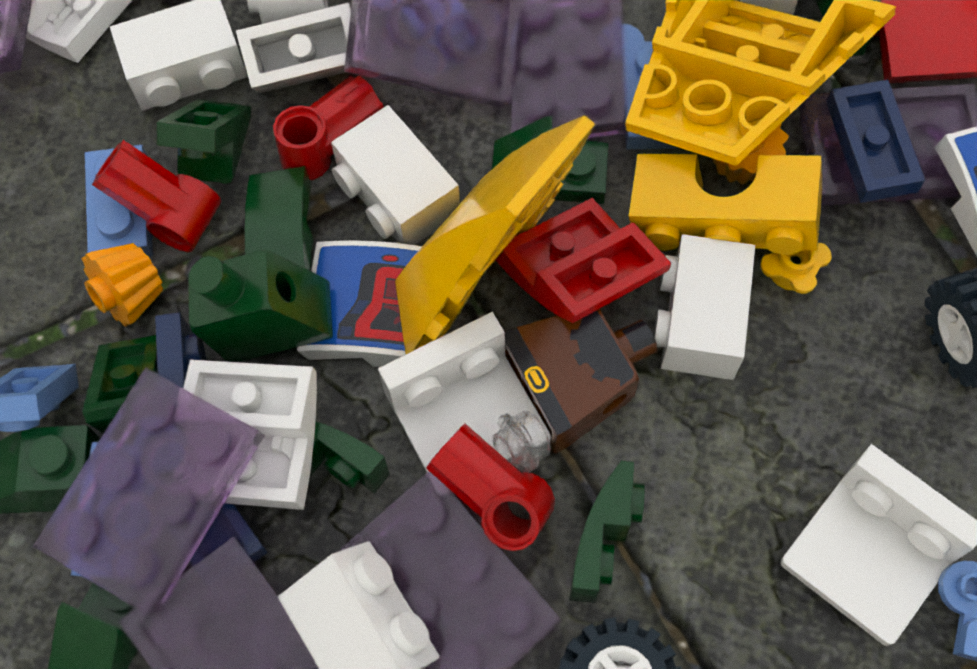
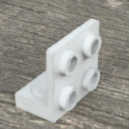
M493 311L378 368L385 396L441 498H447L454 493L429 472L426 467L464 423L511 464L550 443L551 435L505 357V332Z
M871 444L850 467L782 557L780 563L784 569L881 644L890 646L897 641L938 583L942 571L975 548L977 545V520Z

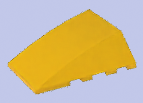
M666 0V13L661 27L657 26L652 41L653 52L649 64L644 65L625 122L626 131L737 166L895 15L896 6L873 0H834L821 22L737 0Z
M584 115L542 133L510 153L479 181L409 261L395 280L406 354L447 333L486 270L515 236L535 227L551 208L555 201V196L563 186L561 181L570 173L573 161L580 154L595 125L589 118Z

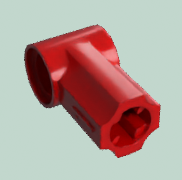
M360 75L356 78L350 76L309 107L303 105L293 106L282 111L276 117L273 125L282 169L305 166L310 181L323 176L329 169L332 161L331 155L334 154L331 142L384 108L373 87Z
M125 140L117 144L112 153L106 158L92 183L94 187L146 220L145 226L147 230L158 240L186 253L194 250L222 202L219 195L205 183L188 175H174Z
M466 423L455 432L426 467L429 472L482 518L481 523L485 535L493 544L501 549L516 551L531 545L554 511L555 498L552 488L548 483L536 474L521 473ZM507 502H517L524 506L529 512L531 519L525 520L515 516L509 509Z

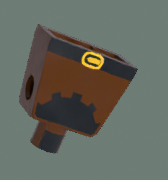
M600 309L574 323L559 316H554L505 331V357L551 435L549 445L554 454L563 451L629 403L635 397L639 377L633 364L657 352L655 338L643 320L640 319L613 332Z

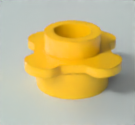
M818 243L817 251L801 250L790 255L773 252L766 254L761 260L760 267L762 272L767 277H770L779 287L805 294L814 290L817 285L815 276L820 267H825L830 263L832 254L827 245ZM791 257H799L801 259V263H793L791 261Z

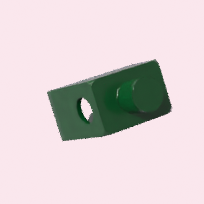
M259 250L224 261H220L213 256H206L199 259L190 270L188 276L191 331L227 362H241L333 338L330 282L272 251Z

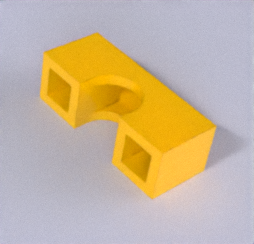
M637 154L629 209L630 223L634 222L652 243L662 251L676 249L679 246L682 234L756 245L755 249H768L773 253L782 255L795 254L801 250L817 251L822 200L821 156L758 155L757 172L752 184L739 194L729 197H718L703 190L697 154Z

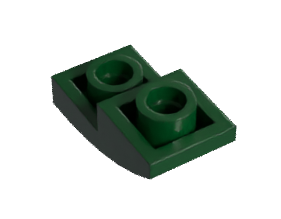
M305 166L249 175L245 205V254L259 250L272 251L307 270L310 269L313 236L307 223L311 181Z
M315 421L310 476L327 458L323 466L337 480L351 489L359 482L375 494L390 475L385 457L347 433Z
M621 460L608 477L593 504L579 543L572 574L569 601L595 603L600 584L611 585L613 578L614 545L602 544L603 539L625 541L631 522H642L645 485L633 483V461Z

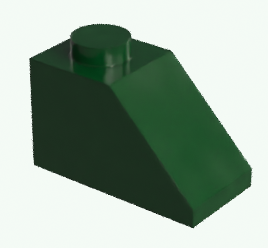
M88 425L35 427L16 431L0 440V514L81 510L92 442L104 441Z

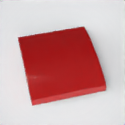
M881 0L882 3L896 6L895 15L878 33L872 36H880L884 80H889V83L977 78V0Z
M593 198L515 236L496 258L497 263L532 298L557 316L571 323L582 319L668 272L672 264L634 222L620 228Z

